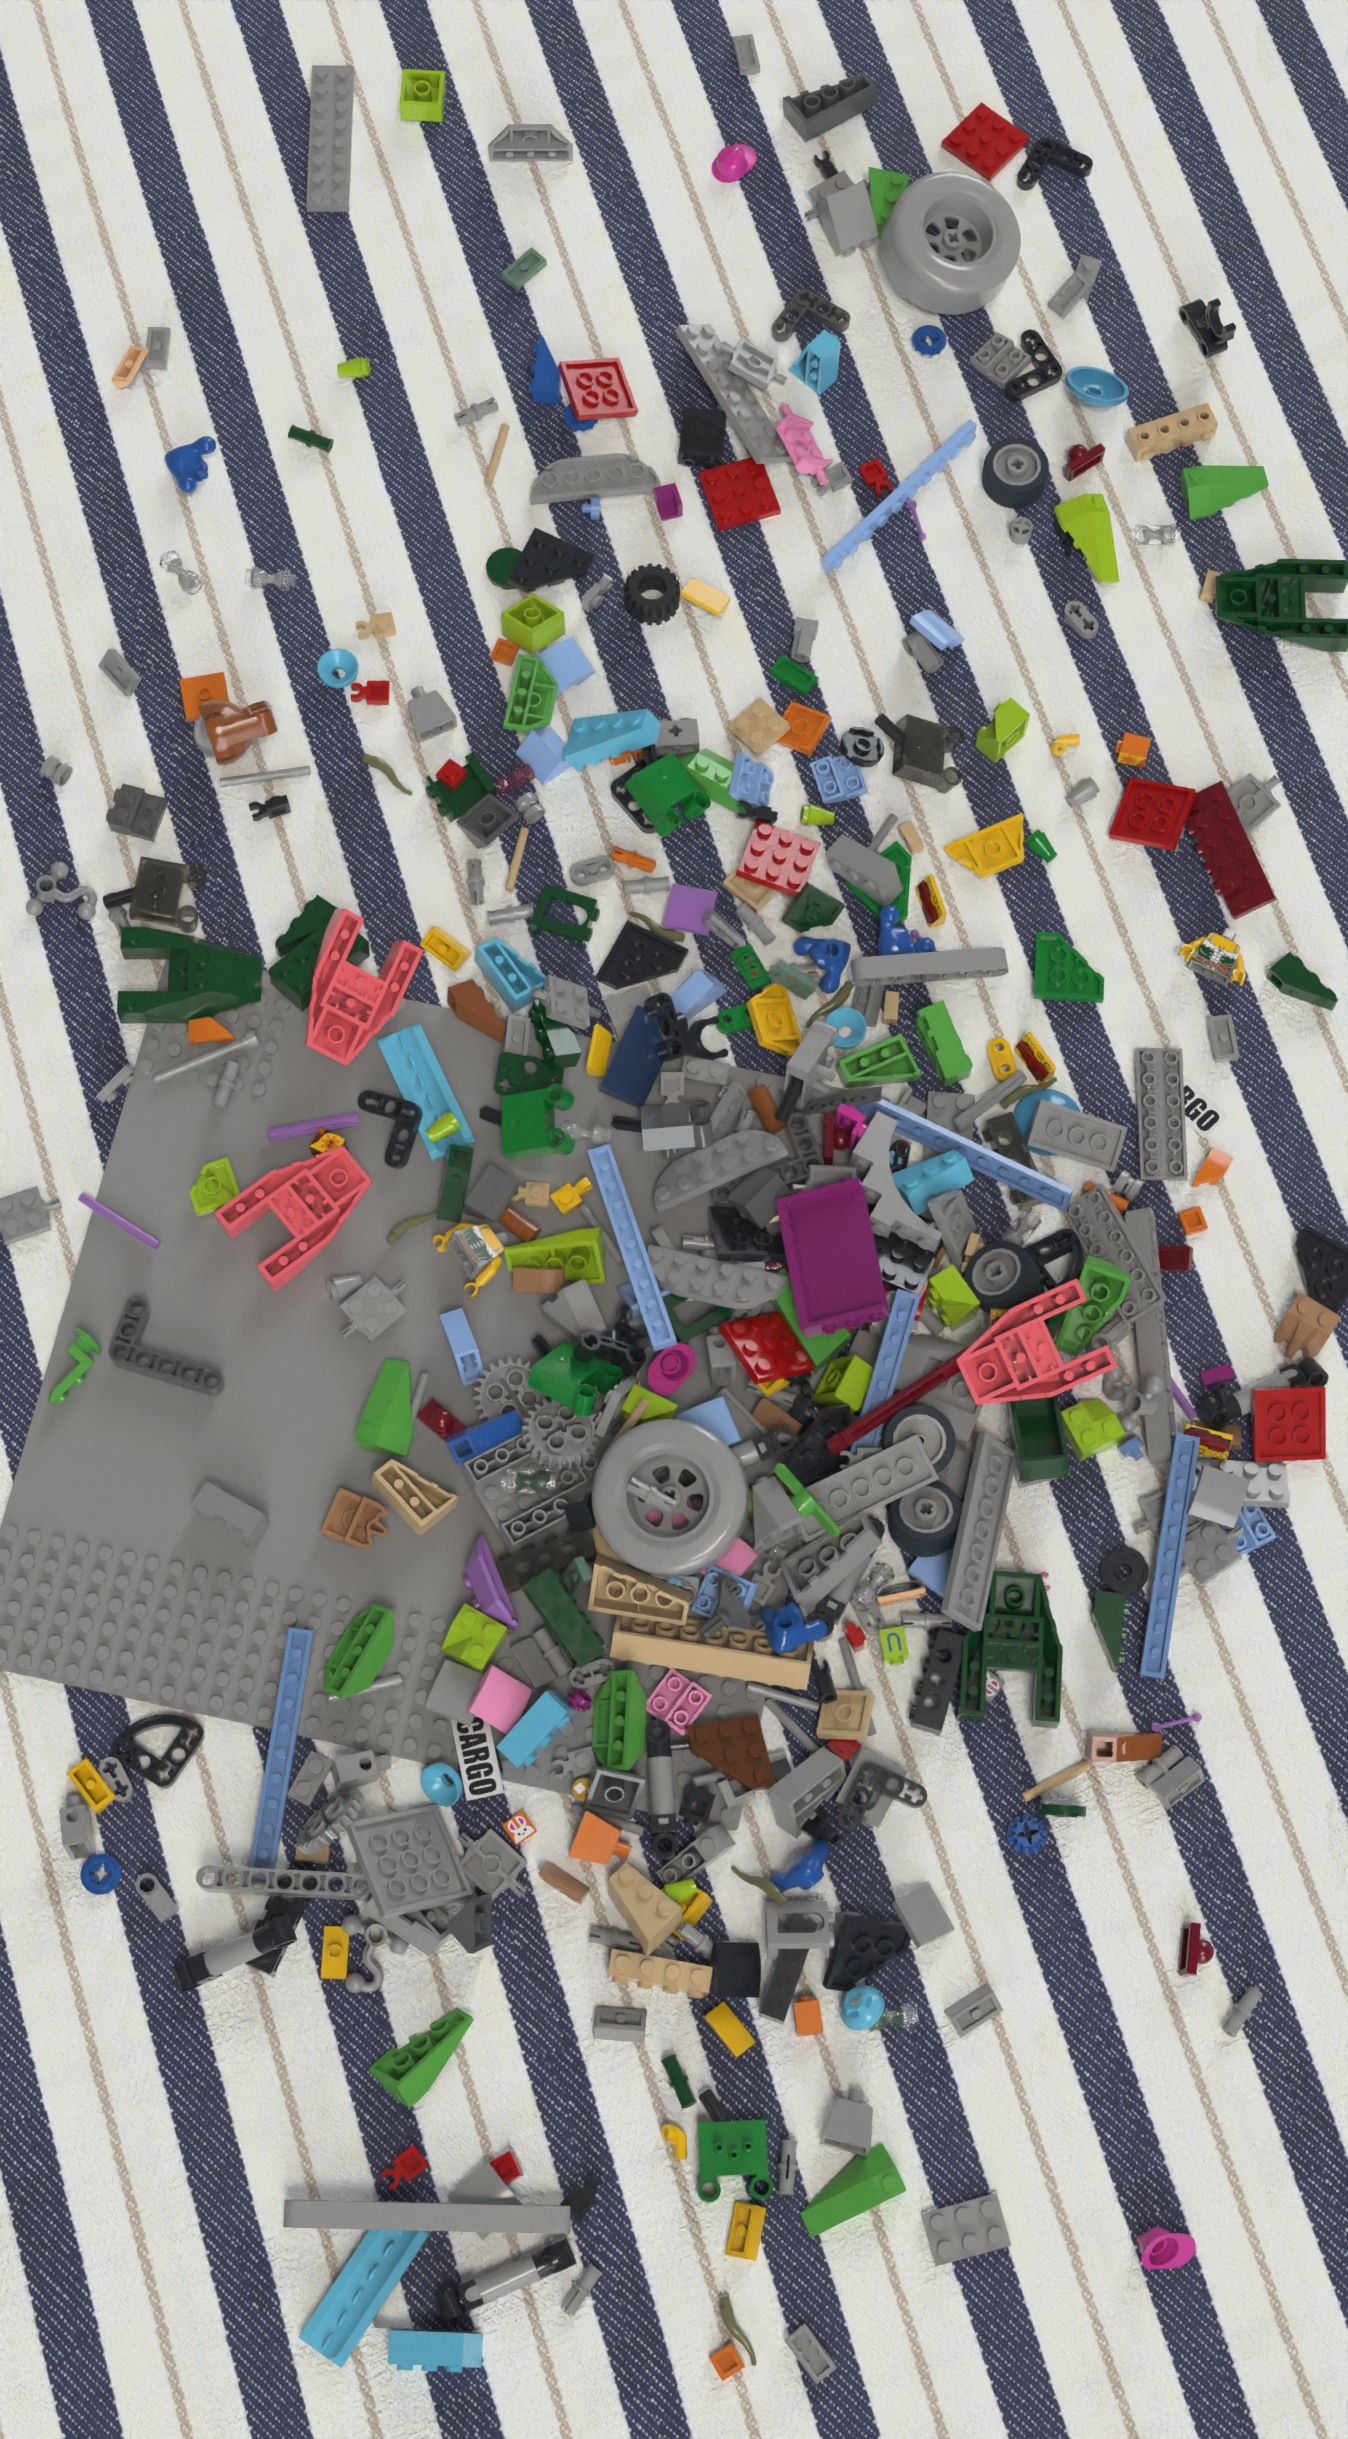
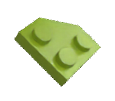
M228 1157L205 1164L200 1172L199 1179L189 1192L197 1217L219 1210L238 1196L240 1192Z

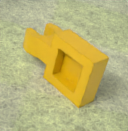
M585 1177L574 1187L567 1183L549 1197L564 1217L583 1204L580 1197L592 1190V1184Z

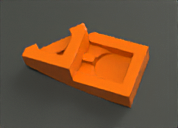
M211 1017L188 1020V1042L192 1045L210 1041L220 1044L236 1040L233 1034Z
M1213 1147L1191 1186L1198 1187L1199 1184L1209 1183L1210 1186L1216 1185L1218 1180L1223 1178L1234 1158Z

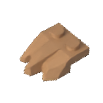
M1300 1292L1278 1326L1273 1342L1278 1344L1283 1341L1287 1342L1284 1355L1286 1358H1293L1299 1350L1303 1352L1304 1359L1314 1358L1318 1356L1340 1321L1341 1316Z
M340 1487L319 1533L345 1545L358 1548L374 1547L371 1535L384 1537L390 1532L379 1522V1518H385L390 1512L378 1502L365 1496L360 1497Z

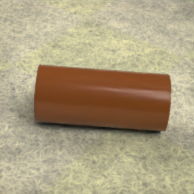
M759 1085L751 1089L747 1096L766 1132L774 1135L784 1130L787 1125L775 1118L778 1107L766 1085Z
M509 1203L497 1220L499 1224L524 1243L536 1240L541 1232L540 1227Z

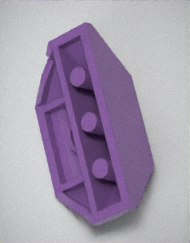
M481 1535L478 1537L465 1566L466 1576H463L467 1590L472 1589L475 1598L471 1599L474 1609L512 1631H519V1623L485 1537Z

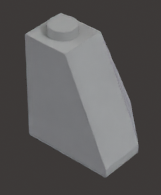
M585 1279L560 1290L553 1303L547 1301L542 1305L544 1318L576 1343L584 1332L590 1331L602 1335L604 1331H607Z
M775 1476L769 1479L762 1477L755 1481L751 1490L753 1547L757 1555L800 1534L803 1519Z

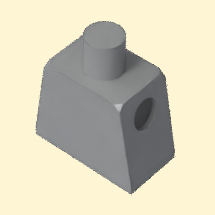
M417 686L411 690L413 699L407 704L418 743L457 727L454 712L437 691H431L426 694L422 686Z
M720 1326L711 1327L709 1329L710 1336L706 1337V1353L712 1388L736 1385L734 1352L720 1333Z
M372 1750L334 1759L331 1774L337 1792H342L345 1787L347 1789L350 1786L357 1788L377 1781L379 1772L391 1769V1763L388 1754L375 1757Z
M69 1796L65 1799L66 1808L60 1809L59 1814L62 1844L71 1861L96 1855L91 1817L87 1808L81 1804L80 1796Z
M850 2089L847 2100L837 2098L819 2144L868 2156L872 2140L873 2108L862 2104L865 2094L863 2091Z

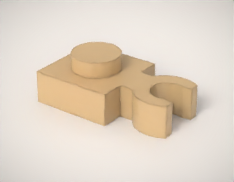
M392 612L370 616V622L361 620L355 623L356 630L365 629L363 632H358L359 640L367 639L372 634H374L375 640L397 635Z
M526 1181V1188L519 1186L517 1189L518 1194L510 1200V1203H518L521 1200H525V1207L549 1208L550 1183Z
M970 1234L965 1251L966 1258L961 1267V1272H964V1274L972 1256L979 1249L986 1246L980 1234Z

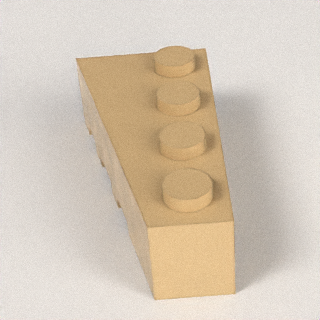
M597 1554L594 1563L588 1610L686 1626L691 1592Z

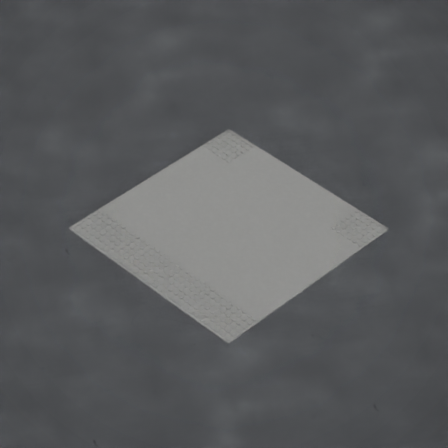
M169 959L165 961L157 991H168ZM262 970L261 1002L236 1010L223 1011L219 1015L211 1017L236 1037L235 1041L240 1040L241 1036L245 1035V1032L253 1029L260 1047L253 1050L251 1048L247 1050L246 1048L240 1049L160 1083L152 1082L154 1074L235 1041L220 1044L210 1041L192 1045L188 1042V1023H147L134 1067L133 1075L135 1078L129 1084L96 1201L160 1241L161 1244L155 1250L94 1210L92 1211L0 1527V1670L272 1730L289 1628L314 1631L298 1736L366 1751L372 1750L375 1753L388 1754L389 1756L430 1765L433 1763H443L459 1771V1760L451 1719L424 1707L445 1659L466 1667L440 1650L453 1621L464 1603L474 1608L471 1599L475 1598L472 1589L467 1590L463 1576H466L465 1566L478 1537L484 1535L520 1627V1630L516 1632L508 1629V1636L491 1664L532 1689L529 1700L518 1722L545 1691L558 1689L567 1698L568 1693L571 1694L575 1691L569 1682L570 1672L536 1692L511 1652V1646L527 1638H533L532 1635L546 1627L519 1587V1584L542 1568L555 1569L561 1576L573 1559L583 1556L585 1562L590 1565L593 1577L597 1554L592 1529L571 1532L566 1519L510 1555L461 1474L465 1462L456 1465L447 1443L417 1418L413 1427L414 1436L408 1458L363 1451L354 1442L360 1417L386 1358L410 1363L411 1402L421 1372L430 1375L418 1413L433 1398L444 1409L449 1410L467 1428L488 1420L487 1418L480 1420L479 1416L483 1411H475V1407L480 1402H474L473 1397L480 1394L474 1391V1387H481V1385L475 1382L463 1386L443 1331L439 1316L441 1314L459 1308L463 1309L477 1344L483 1369L489 1373L491 1372V1363L497 1368L499 1367V1359L504 1364H508L509 1357H511L512 1362L515 1364L518 1358H521L522 1365L531 1361L530 1369L532 1370V1366L542 1359L532 1345V1339L536 1338L537 1335H542L553 1350L566 1340L574 1345L576 1342L544 1318L542 1314V1305L547 1301L553 1303L558 1296L557 1293L513 1291V1272L508 1271L504 1252L501 1256L502 1263L495 1276L485 1286L479 1287V1295L476 1298H470L475 1292V1287H470L465 1292L464 1286L470 1282L474 1283L476 1280L469 1278L449 1247L444 1252L436 1250L438 1246L442 1245L443 1241L437 1244L432 1242L434 1236L441 1235L444 1237L447 1231L460 1223H472L477 1225L487 1224L494 1234L504 1231L508 1236V1243L503 1245L504 1248L524 1243L498 1222L494 1223L465 1215L463 1212L460 1223L436 1219V1215L431 1220L407 1230L393 1245H390L385 1240L398 1223L410 1217L429 1214L438 1207L445 1156L432 1161L419 1132H417L406 1166L402 1169H394L385 1163L384 1156L396 1120L368 1113L360 1109L357 1101L359 1095L366 1090L403 1099L376 1040L420 1023L475 1140L474 1144L467 1146L474 1148L465 1201L489 1164L518 1181L522 1188H526V1181L550 1183V1195L567 1183L574 1187L581 1179L586 1177L592 1184V1190L580 1198L583 1204H587L619 1248L587 1150L610 1144L647 1253L649 1244L655 1246L649 1231L658 1226H662L676 1251L700 1256L702 1251L682 1250L683 1235L698 1237L710 1235V1238H713L709 1210L710 1207H715L713 1205L714 1188L660 1213L657 1211L654 1203L655 1187L663 1172L674 1160L700 1148H679V1152L673 1154L671 1159H665L663 1157V1150L643 1151L642 1133L614 1129L611 1125L614 1116L641 1119V1110L600 1092L599 1089L604 1077L587 1075L586 1064L592 1037L575 1034L582 1053L575 1067L564 1068L562 1086L572 1092L575 1100L569 1110L561 1111L554 1107L555 1128L562 1129L572 1137L574 1126L581 1130H591L595 1127L603 1128L606 1131L605 1140L595 1142L589 1137H579L575 1139V1148L568 1155L557 1153L511 1161L502 1155V1127L479 1117V1111L484 1106L502 1112L503 1095L495 1092L494 1083L498 1057L503 1051V1042L499 1043L457 1019L451 1008L406 999L408 1004L366 1043V1046L347 1066H344L305 1046L310 1006L302 1012L270 983L269 971ZM530 1025L527 1055L544 1060L543 1049L540 1042L536 1040L535 1028L533 1025ZM611 1041L605 1075L618 1049L619 1043ZM684 1056L669 1062H663L644 1106L665 1103L667 1096H661L660 1073L681 1072ZM229 1060L240 1064L241 1067L234 1082L236 1085L235 1089L231 1091L226 1109L223 1110L212 1106L211 1103L218 1088L216 1083L218 1079H221L225 1063ZM533 1062L525 1063L524 1067L527 1073H536L537 1066ZM730 1066L727 1086H730L732 1081H737L741 1083L748 1093L754 1087L764 1084L779 1108L782 1102L785 1077ZM507 1079L499 1082V1086H502V1091H506L507 1088H516L508 1084ZM684 1081V1096H677V1100L680 1103L707 1100L710 1103L712 1115L720 1102L717 1094L721 1088ZM831 1087L830 1092L824 1094L816 1090L810 1100L853 1091ZM881 1097L882 1099L890 1102L888 1098ZM749 1098L746 1099L724 1137L734 1134L733 1130L737 1128L742 1109H746L747 1113L748 1110L756 1113ZM366 1099L365 1102L366 1104H373L376 1106H378L379 1102H376L372 1099ZM393 1101L388 1102L385 1106V1112L388 1114L392 1113L395 1109ZM402 1108L401 1112L410 1117L409 1111ZM837 1110L806 1115L822 1159L824 1115L826 1113H834L835 1126ZM355 1112L360 1117L361 1124L357 1127L273 1143L268 1139L267 1131L272 1128ZM756 1113L751 1130L766 1132ZM866 1118L865 1124L869 1126L872 1120ZM797 1123L792 1125V1128L796 1130L803 1128L802 1125ZM786 1128L774 1134V1136L783 1143L789 1155L763 1167L770 1168L796 1159L786 1133ZM404 1129L399 1133L398 1138L400 1142L407 1140L409 1136L408 1130ZM327 1133L336 1134L345 1139L342 1146L372 1180V1184L330 1243L294 1279L274 1293L260 1276L257 1266L294 1239L274 1212L271 1210L231 1240L217 1223L214 1212L197 1217L189 1192L199 1179L200 1172L205 1164L228 1157L239 1192L242 1193L272 1170H280L291 1166L292 1163L315 1158V1155L322 1152L310 1147V1145L318 1142ZM396 1144L395 1147L401 1148V1149L404 1150V1147H402V1146ZM806 1144L799 1146V1148L804 1151H808L811 1149L810 1146ZM849 1148L844 1151L834 1150L833 1165L851 1166L849 1163L853 1151L849 1150ZM393 1155L392 1160H394V1161L398 1160V1161H399V1160H400V1156H399V1155H397V1156H394V1155ZM856 1170V1178L858 1177L862 1183L867 1173ZM788 1172L785 1174V1176L789 1179H794L796 1177V1175L792 1172ZM722 1193L717 1197L720 1200H727L728 1195ZM550 1197L549 1208L525 1207V1200H521L518 1203L509 1202L512 1207L541 1228V1232L536 1240L574 1230L592 1228L579 1211L580 1206L563 1217ZM740 1214L741 1217L750 1221L744 1214ZM779 1220L768 1223L765 1226L767 1232L775 1237L778 1235L782 1236ZM605 1247L606 1283L588 1284V1287L605 1326L609 1330L615 1326L617 1311L621 1305H624L617 1287L630 1282L625 1264L618 1265ZM765 1262L766 1272L777 1274L784 1268L789 1273L787 1262ZM358 1273L364 1286L374 1276H377L390 1289L402 1280L408 1288L403 1290L397 1297L407 1310V1313L372 1343L357 1331L345 1340L339 1332L350 1323L339 1306L360 1288L339 1301L337 1299L331 1300L325 1285L326 1282L330 1281V1278ZM565 1279L564 1288L574 1284L575 1281ZM130 1298H143L150 1311V1317L139 1346L216 1369L221 1374L224 1382V1389L220 1394L209 1396L124 1370L113 1364L108 1349L125 1304ZM697 1300L684 1301L677 1305L678 1309L674 1310L684 1328L713 1312L716 1306ZM770 1300L764 1302L760 1315L776 1312ZM143 1307L134 1308L132 1313H141ZM731 1308V1316L736 1309ZM627 1312L626 1317H627V1321H628V1320H631V1317H630L629 1313ZM731 1316L727 1321L723 1320L715 1326H721L722 1323L730 1322ZM645 1324L634 1328L639 1332H647ZM80 1328L96 1341L102 1352L100 1355H97L91 1351L87 1355L94 1363L83 1373L86 1378L77 1387L72 1384L66 1390L69 1395L60 1404L55 1402L50 1405L48 1399L51 1391L78 1365L65 1351L78 1339L73 1330ZM127 1329L124 1332V1336H131L135 1329ZM709 1329L690 1340L689 1344H687L695 1354V1368L691 1375L672 1394H657L651 1390L647 1382L648 1368L663 1349L653 1351L652 1345H650L645 1350L646 1361L639 1370L640 1387L677 1404L678 1414L710 1401L723 1388H726L751 1415L763 1398L746 1392L751 1378L741 1366L735 1354L736 1385L712 1388L706 1353V1337L710 1336ZM121 1350L117 1352L115 1357L123 1358L126 1355V1351ZM141 1358L138 1361V1365L147 1364L149 1358ZM603 1360L609 1364L618 1366V1364ZM829 1362L816 1374L813 1370L810 1372L812 1378L807 1381L812 1386L814 1392ZM166 1364L162 1366L160 1371L168 1372L171 1370L172 1365ZM188 1371L184 1374L183 1378L191 1379L195 1372ZM517 1374L509 1378L510 1384L514 1386L520 1385L523 1381L522 1377ZM211 1378L206 1382V1385L214 1386L218 1379ZM500 1379L499 1382L508 1392L507 1400L512 1399L520 1413L524 1415L526 1412L517 1401L518 1393L512 1394L506 1382ZM787 1385L782 1388V1390L797 1394V1398L801 1395L797 1386L790 1389ZM493 1388L489 1391V1396L492 1399H498L503 1394L499 1388ZM527 1394L523 1397L522 1401L525 1405L531 1406L536 1402V1398L531 1394ZM772 1401L774 1405L786 1414H790L792 1409ZM604 1403V1405H603V1407H602V1409H601L602 1412L604 1411V1409H605L606 1406H607V1404H605V1403ZM506 1408L503 1410L502 1414L510 1412L514 1409ZM620 1422L610 1431L614 1438L624 1423ZM801 1424L803 1428L796 1437L801 1438L802 1434H804L809 1427ZM391 1459L418 1473V1476L428 1482H434L439 1485V1488L449 1494L453 1493L459 1497L457 1507L420 1537L372 1485L373 1473ZM665 1466V1470L667 1469L669 1474L658 1480V1483L662 1484L669 1481L670 1469L668 1466ZM776 1473L773 1475L777 1481L781 1480ZM681 1474L678 1482L683 1487H687L689 1478L687 1475ZM206 1481L213 1485L215 1482L220 1484L227 1490L228 1494L240 1497L249 1506L260 1510L267 1516L269 1528L253 1550L192 1511L190 1504ZM341 1487L360 1497L365 1496L378 1502L390 1512L385 1518H379V1522L390 1532L384 1537L371 1535L374 1547L358 1548L345 1545L319 1533L338 1488ZM674 1492L672 1495L668 1493L666 1495L674 1499L676 1493ZM690 1495L689 1498L693 1501L696 1498H703V1495ZM752 1512L748 1513L747 1522L740 1538L753 1547V1541L745 1535V1529L748 1525L752 1524ZM800 1534L778 1544L771 1553H768L767 1550L761 1552L751 1567L741 1577L751 1581L755 1573L762 1577L764 1564L768 1561L771 1562L768 1572L775 1574L781 1568L779 1562L796 1552ZM630 1564L627 1565L628 1567H631L635 1570L650 1575V1573L644 1572ZM783 1571L777 1580L771 1582L777 1587L765 1607L762 1608L752 1602L748 1610L749 1613L759 1616L760 1612L765 1608H770L778 1613V1610L785 1606L789 1585ZM701 1572L692 1575H687L690 1577H699L700 1590V1587L703 1583L705 1576ZM591 1579L582 1592L574 1596L577 1600V1603L574 1605L578 1611H584L591 1621L588 1625L590 1629L594 1632L597 1631L605 1642L602 1645L605 1652L591 1662L599 1659H608L614 1664L615 1671L634 1670L648 1700L670 1668L654 1664L646 1665L642 1662L630 1660L622 1661L610 1657L617 1615L588 1610ZM564 1582L560 1583L563 1589L567 1591ZM372 1604L391 1610L393 1612L394 1646L374 1681L401 1674L403 1684L330 1703L328 1693L324 1691L325 1665L348 1624L358 1615L367 1611L368 1607ZM689 1605L688 1617L709 1620V1618L692 1611L693 1605ZM547 1628V1631L549 1632L550 1636L552 1637L556 1645H559ZM533 1638L534 1641H535V1643H536L537 1646L539 1647L540 1651L542 1652V1654H544V1652L542 1651V1649H541L540 1646L538 1645V1643H537V1641L535 1640V1638ZM561 1650L562 1655L564 1656L572 1670L576 1668L573 1667V1665L571 1664L563 1650ZM547 1659L548 1664L550 1665V1667L552 1668L553 1672H554L555 1675L557 1676V1673L555 1672L554 1668L552 1667V1665L550 1664L549 1660ZM601 1665L600 1671L593 1674L602 1673L603 1677H606L611 1669ZM675 1669L689 1681L695 1682L712 1695V1698L692 1725L758 1714L759 1721L761 1722L766 1697L746 1691L748 1681ZM577 1673L576 1679L573 1681H578L582 1685L584 1684V1679L591 1677V1675L582 1676L581 1673ZM750 1681L768 1687V1685L765 1683ZM604 1684L583 1690L592 1699L590 1703L591 1709H586L585 1712L577 1711L571 1717L568 1724L553 1736L552 1742L546 1748L542 1747L536 1755L538 1757L529 1767L525 1765L524 1767L517 1768L499 1751L504 1773L500 1775L501 1780L574 1796L572 1793L574 1782L581 1778L588 1779L589 1774L574 1779L573 1772L568 1773L566 1778L556 1780L555 1775L561 1774L564 1769L562 1766L552 1767V1762L558 1759L568 1761L567 1753L588 1746L592 1748L594 1703ZM646 1712L647 1727L652 1720L656 1719ZM490 1724L496 1749L507 1734ZM657 1728L651 1732V1735L655 1739H662L665 1736V1732ZM671 1730V1741L687 1740L686 1733L684 1736H681ZM645 1731V1750L629 1771L620 1772L646 1777V1782L635 1810L650 1813ZM672 1750L676 1819L684 1820V1817L678 1814L686 1791L685 1786L694 1787L692 1778L717 1770L703 1758H698L690 1753V1750ZM594 1754L597 1766L603 1768V1765ZM729 1777L697 1787V1789L716 1794L707 1824L699 1822V1824L712 1827L722 1824L726 1830L736 1831L739 1827L743 1804L727 1811L717 1789L719 1782L726 1779L729 1782L733 1778ZM693 1802L691 1811L697 1808L696 1802Z

